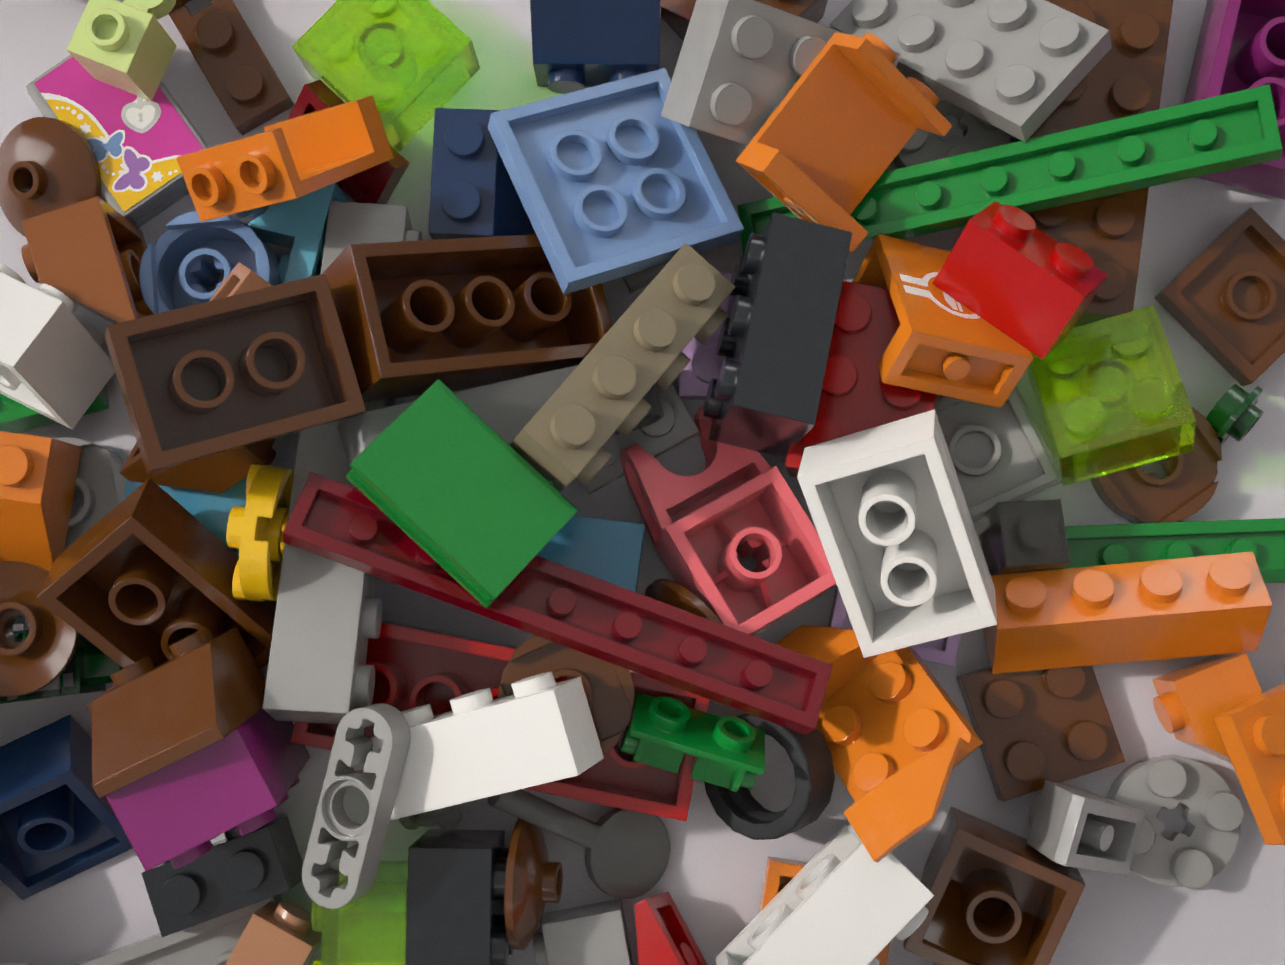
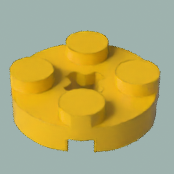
M252 464L246 481L245 507L233 506L230 511L226 541L229 548L239 549V560L236 563L232 580V594L235 599L259 602L265 600L277 601L285 544L283 543V531L288 521L294 472L291 471L292 469Z

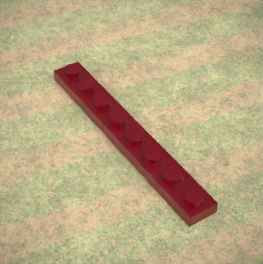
M310 472L283 531V543L796 732L808 735L816 728L833 665L537 555L497 598L485 608L361 491L316 473Z

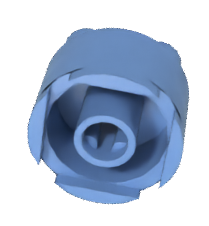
M192 211L174 218L165 225L167 230L157 239L154 245L150 242L140 264V288L145 303L154 314L208 302L238 262L251 269L272 286L281 284L278 271L280 259L277 254L253 229L231 215L200 222L197 211ZM219 274H224L223 281L219 283ZM216 285V289L214 291H208L209 286Z

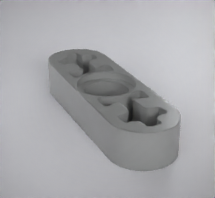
M379 703L354 709L348 712L338 725L302 867L304 888L309 897L321 907L336 909L365 896L374 884L410 744L408 723L403 714L391 705ZM374 725V735L378 739L383 740L382 748L372 751L373 741L369 737L364 736V728ZM365 763L363 770L356 771L353 769L354 766ZM349 786L357 787L367 797L369 815L363 825L353 822L345 813L343 798ZM349 841L358 842V844L347 848ZM341 858L339 871L348 877V882L341 886L338 885L339 873L330 868L331 862Z

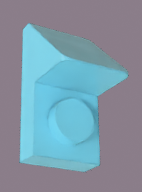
M337 183L297 199L285 201L249 222L248 226L266 243L292 248L291 254H284L278 265L281 284L321 274L330 201L348 202V198Z

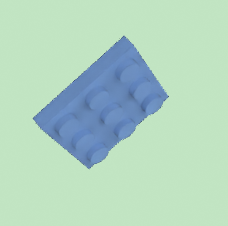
M665 68L505 109L490 115L487 128L564 295L668 263L685 242L697 253L736 242L744 230L696 130L661 116L671 83Z

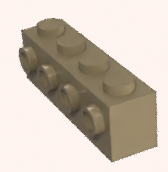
M685 242L509 445L547 481H553V486L559 492L575 478L584 486L587 485L612 456L603 445L615 430L626 437L652 408L643 399L646 393L655 383L665 390L691 361L682 351L693 337L703 345L727 318L728 314L719 306L734 290L735 286Z

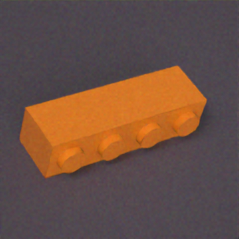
M1253 551L991 575L996 595L997 625L983 628L993 674L1253 652L1258 650L1272 608V602Z

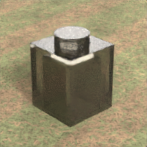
M1061 499L997 502L983 517L974 523L990 575L1063 569L1071 563Z

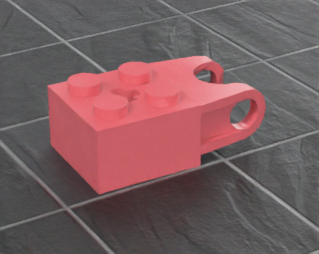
M702 406L693 417L695 425L699 430L700 445L705 456L706 464L703 472L691 476L674 474L665 469L656 458L647 453L637 443L620 451L621 466L651 541L674 581L703 601L723 625L754 636L824 595L837 584L818 532L777 466L771 468L758 451L709 440L713 419L703 416L704 406ZM752 556L758 566L751 572L739 563L737 557L745 559Z

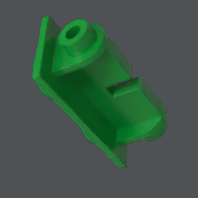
M637 692L634 700L631 725L628 724L626 727L620 751L632 754V762H640L673 773L678 772L684 754L694 756L695 759L690 770V778L737 792L740 786L752 789L757 774L763 775L765 730L753 727L738 717H720L687 707L679 700L671 697L656 698Z

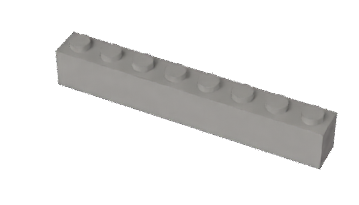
M330 201L321 274L349 244L423 240L421 231L412 230L407 206ZM396 398L365 401V412L395 405ZM346 419L299 431L288 520L310 472L355 488L346 478L350 467L338 429V425ZM286 543L284 544L262 709L276 721L339 724L348 712L361 708V706L365 707L372 704L375 688L374 665H366L368 638L378 639L380 635L382 599L373 597L375 576Z

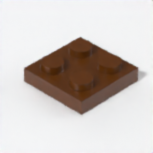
M1251 207L1241 213L1154 297L1242 387L1252 384L1285 352V240Z
M990 665L956 677L973 729L983 741L980 749L997 799L1004 802L1041 790L1045 780L1062 783L1125 762L1092 666L993 674Z

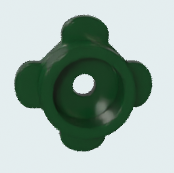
M1234 384L1209 412L1206 419L1214 428L1221 445L1229 436L1240 442L1263 415L1264 411L1255 406L1258 402V397L1263 392L1262 388L1257 386L1249 394Z

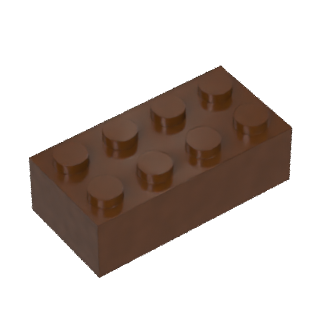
M536 234L349 244L322 273L326 274L363 402L422 395L438 379L453 392L576 366L581 363L612 327L602 283L564 295Z

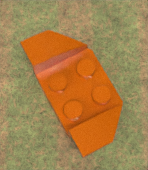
M801 625L776 644L833 665L816 728L821 732L832 753L835 771L855 801L853 805L844 811V814L873 861L878 863L895 848L934 821L952 770L980 747L983 741L913 648L906 647L864 658L854 630Z

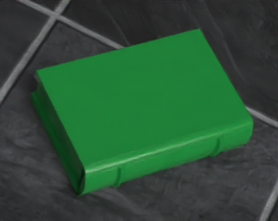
M440 379L435 381L350 463L349 466L352 469L346 474V478L485 608L497 598L578 511L553 486V481H547L471 409L469 403L465 404Z

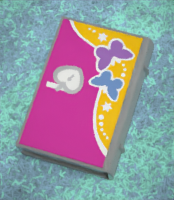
M70 55L26 86L29 96L39 108L43 117L63 120L75 127L86 138L93 149L100 170V198L136 227L140 228L189 194L176 157L206 149L209 146L162 80L151 102L94 79Z

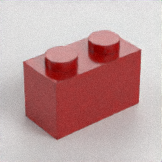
M994 201L969 219L932 284L1043 360L1068 336L1108 274L1095 267L1092 258L1081 248L1069 243H1059L1036 228L1034 219L1025 211Z

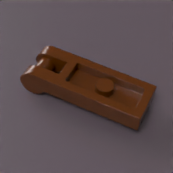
M176 0V4L169 13V16L235 128L242 136L295 105L233 0H211L212 4L194 15L191 14L186 6L192 0Z

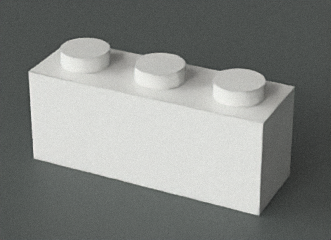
M551 671L512 683L511 686L514 694L493 700L491 689L486 688L449 700L452 711L433 716L430 704L402 711L401 713L405 717L410 730V744L390 820L578 776L604 759L581 677L555 683L553 672ZM376 736L370 738L373 741L372 751L382 748L383 740L378 739Z

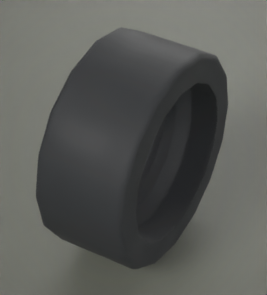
M748 713L736 716L745 720L753 727L765 730L766 735L773 737L786 750L794 766L796 787L790 806L782 811L773 812L765 809L751 795L747 788L740 786L737 792H733L727 788L704 782L706 794L716 814L734 832L753 840L778 839L818 820L830 803L835 781L832 753L821 732L815 728L810 734L805 735Z

